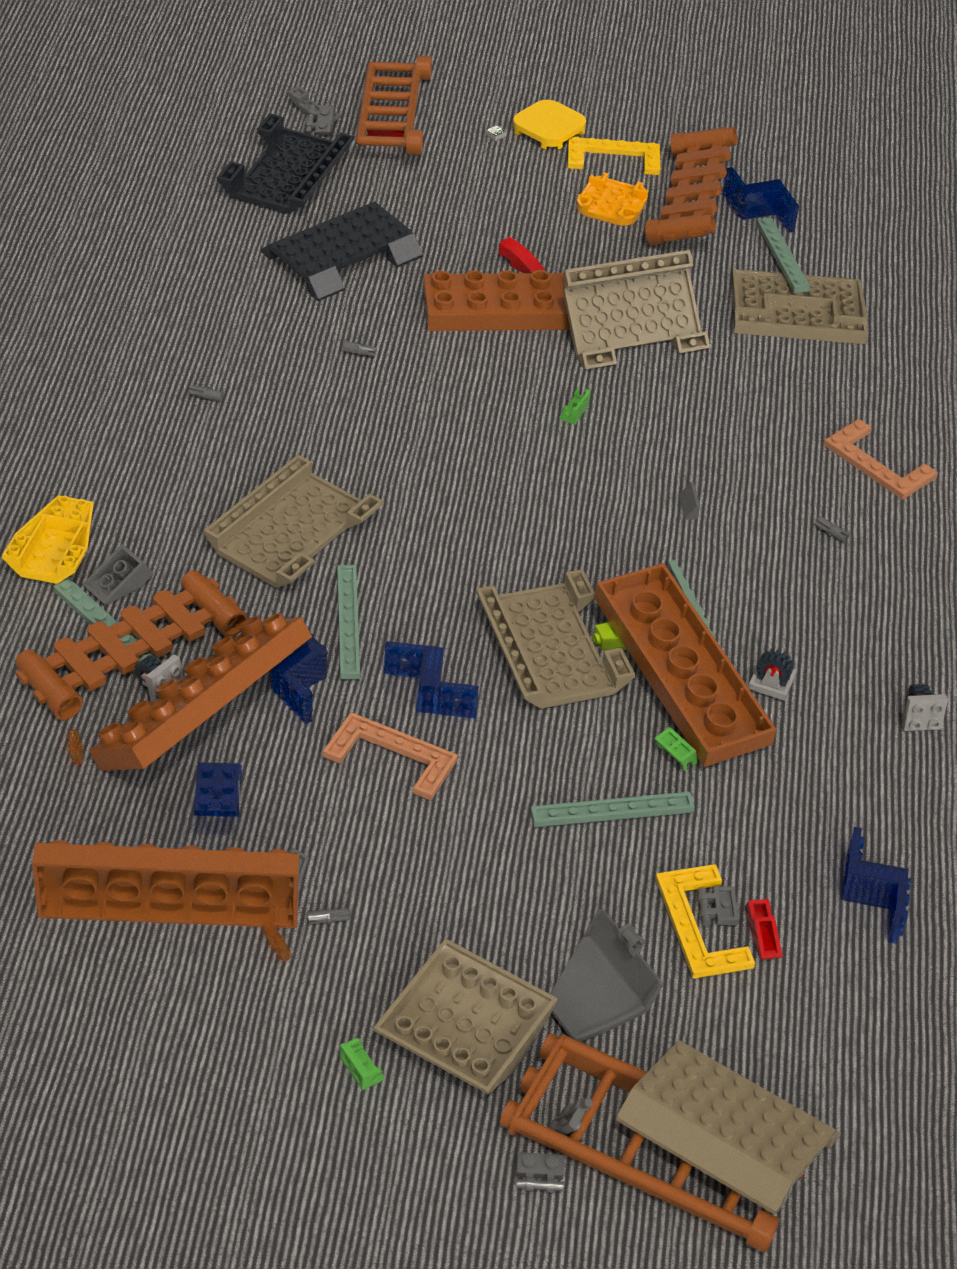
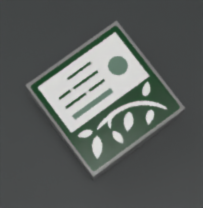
M495 125L486 129L485 134L494 141L506 137L507 131Z

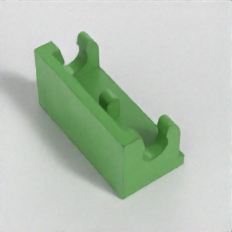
M577 388L570 403L562 409L559 419L575 425L589 406L591 390L586 389L583 394L584 396H581L579 394L580 389Z
M670 727L655 737L657 746L660 749L664 748L681 764V768L684 771L687 770L686 766L689 762L692 766L697 764L696 750Z
M356 1038L347 1043L340 1044V1059L360 1088L364 1090L383 1081L384 1076L382 1070L374 1065L363 1049L362 1044H360L362 1041Z

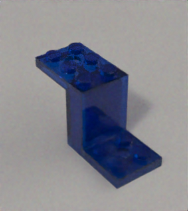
M733 167L727 168L722 193L741 220L776 215L789 233L795 231L799 205L780 179L745 184Z
M311 634L312 637L271 669V690L305 724L312 722L313 693L308 687L327 678L328 668L327 648L321 645L313 634Z
M386 641L384 674L420 678L417 712L476 718L479 686L441 682L444 647Z
M198 762L194 816L239 817L242 765L240 763Z
M853 827L846 855L841 900L890 909L888 942L896 944L898 936H903V923H906L908 918L906 907L909 904L910 894H907V890L909 891L911 886V878H908L909 869L862 860L863 853H861L860 849H863L865 837H861L862 828Z

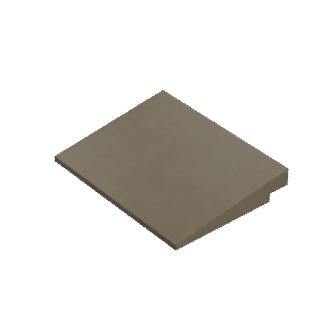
M732 270L734 333L866 344L868 318L861 280L804 275L810 285L809 292L794 293L783 273Z

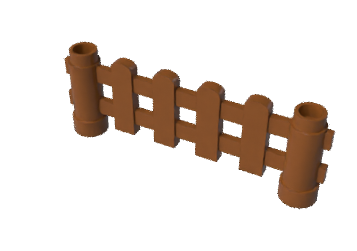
M720 127L696 132L671 134L670 144L672 154L676 158L675 164L677 169L682 168V170L672 172L670 180L672 186L677 185V187L668 188L666 201L667 204L672 203V205L662 207V220L653 219L646 221V238L650 246L664 244V242L703 237L707 236V234L715 233L716 223L713 214L718 210L716 200L711 199V197L719 196L722 193L721 183L716 181V179H722L726 176L725 164H720V162L728 161L731 158L729 147L738 144L735 127ZM695 199H697V201L686 202V201H688V200H695Z
M192 570L186 573L181 580V587L184 591L173 595L168 590L160 591L153 596V606L143 611L137 606L126 607L120 613L121 621L110 627L104 622L93 623L87 629L88 637L77 643H74L70 638H62L54 643V654L43 658L32 649L24 650L15 660V665L19 669L16 672V677L23 685L27 683L31 685L35 690L33 691V696L40 704L47 703L48 709L56 718L67 720L75 716L83 705L82 697L74 688L83 684L90 692L106 684L104 673L114 668H117L124 675L135 669V665L139 663L137 657L150 651L158 658L172 651L173 644L171 640L181 635L188 642L205 635V627L203 625L210 621L214 622L215 627L225 637H234L241 632L239 625L247 620L248 617L230 595L226 597L220 591V585L212 577L208 579L197 570ZM194 602L201 610L191 614L185 606ZM165 617L171 624L159 630L152 622ZM133 633L138 640L127 646L119 639ZM99 649L105 657L92 662L86 655ZM65 665L72 673L61 678L55 670Z

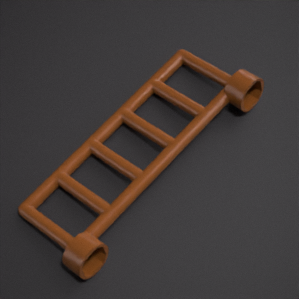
M417 56L416 63H368L355 139L356 144L406 147L407 155H422L423 130H414L420 80H431V56ZM375 71L412 72L411 77L375 76ZM373 85L410 87L409 92L372 91ZM371 100L408 101L407 107L373 106L370 103ZM368 116H406L405 122L368 121ZM366 130L404 131L403 137L365 136Z

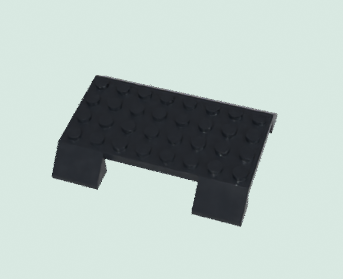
M269 113L257 128L258 134L268 144L266 150L246 174L245 165L230 161L217 176V181L232 198L290 214L306 203L353 142L355 136L340 132L336 139L331 141L284 128V117Z
M375 201L278 240L261 249V253L268 259L280 257L309 282L308 293L317 301L345 290L337 270L388 249L387 260L397 268L423 257L415 234Z

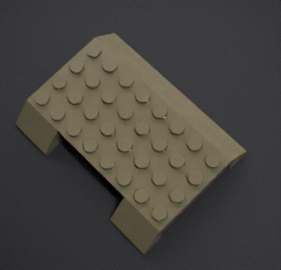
M690 250L564 270L563 295L576 357L584 370L616 365L617 361L614 351L616 349L670 341L678 354L710 348L707 331L702 332L693 292L689 268L693 267Z
M297 455L203 531L219 556L273 587L278 588L292 583L315 563V560L312 559L313 556L345 529L366 520L384 504V501L370 493L362 500L313 474L312 462Z
M583 569L566 572L565 581L562 584L498 595L494 585L476 588V593L522 696L535 706L542 709L614 695L635 678V673L622 648L604 651L603 660H601L578 613L594 599L595 595Z
M680 1040L632 1088L616 1117L618 1122L774 1215L787 1201L790 1188L823 1148L827 1147L830 1149L841 1135L836 1129Z

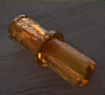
M70 730V733L67 732L66 734L68 740L67 750L71 754L73 764H82L84 759L82 750L84 747L82 742H80L79 732L77 730Z
M274 923L266 924L262 931L270 942V948L275 950L280 960L283 962L288 961L292 954L285 944L284 936L280 935Z

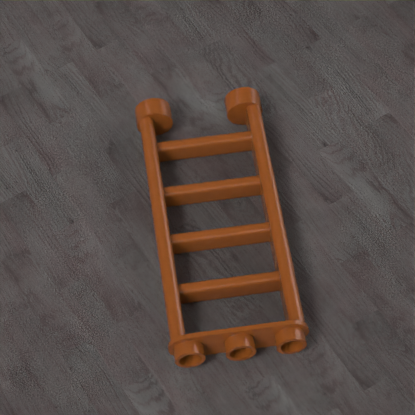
M550 1033L547 1036L539 1055L541 1059L546 1060L541 1070L533 1066L528 1068L520 1085V1091L526 1094L521 1104L510 1100L502 1113L500 1125L509 1129L510 1135L515 1136L519 1133L739 1235L747 1239L746 1245L763 1253L767 1252L780 1218L761 1209L754 1222L734 1214L733 1211L741 1194L732 1189L722 1208L682 1190L681 1188L692 1168V1165L682 1160L670 1184L630 1166L645 1138L637 1132H634L620 1160L580 1143L579 1141L611 1084L630 1092L647 1072L564 1034L558 1037ZM562 1062L601 1079L591 1097L593 1104L581 1119L582 1125L576 1132H571L569 1137L530 1119Z

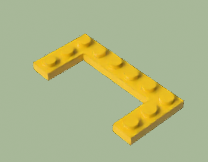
M571 137L569 139L568 168L583 169L584 152L643 156L644 174L660 175V144Z
M716 864L656 873L655 880L693 979L754 969L755 961L749 946L711 953L707 952L684 891L721 886L722 879Z

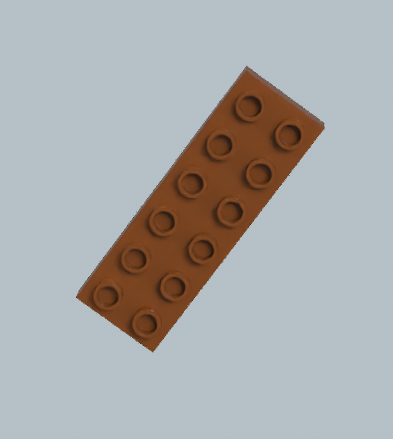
M472 270L466 274H450L447 271L424 274L423 296L428 331L571 330L563 295L564 273H548L544 270H536L532 273H515L510 270H504L499 274H483L480 271Z
M664 563L597 582L594 599L688 744L696 750L697 758L703 767L773 744L777 729Z
M282 613L274 614L264 621L259 616L251 617L239 625L241 634L235 639L229 636L216 642L211 647L214 655L206 660L205 657H201L187 664L184 667L187 675L179 682L174 678L156 688L158 698L151 703L148 700H144L135 704L127 711L130 719L124 724L120 725L119 722L112 723L98 733L101 741L93 746L89 752L100 771L146 768L308 641L312 635L302 617L285 619Z
M54 840L50 843H35L32 868L38 918L297 928L299 854L288 853L282 849H273L268 852H246L237 847L227 848L224 851L202 850L192 845L174 849L158 848L153 844H141L137 847L114 846L108 842L79 845L70 844L64 840Z

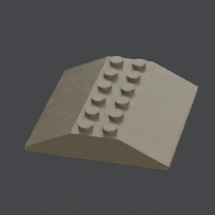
M445 938L373 1027V1031L489 1094L513 1073L533 1046L558 998Z

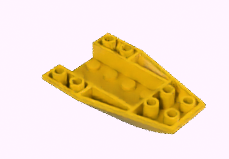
M58 495L14 534L2 554V559L21 577L55 584L60 583L76 572L88 551L94 503L84 499Z

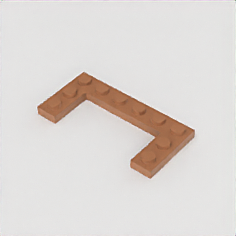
M860 419L844 427L824 441V446L902 500L936 479L938 475L937 471L924 463L901 478L853 445V443L871 433L872 427Z
M352 712L323 750V757L341 764L356 741L362 738L427 764L428 767L413 787V793L428 800H432L458 761V755Z

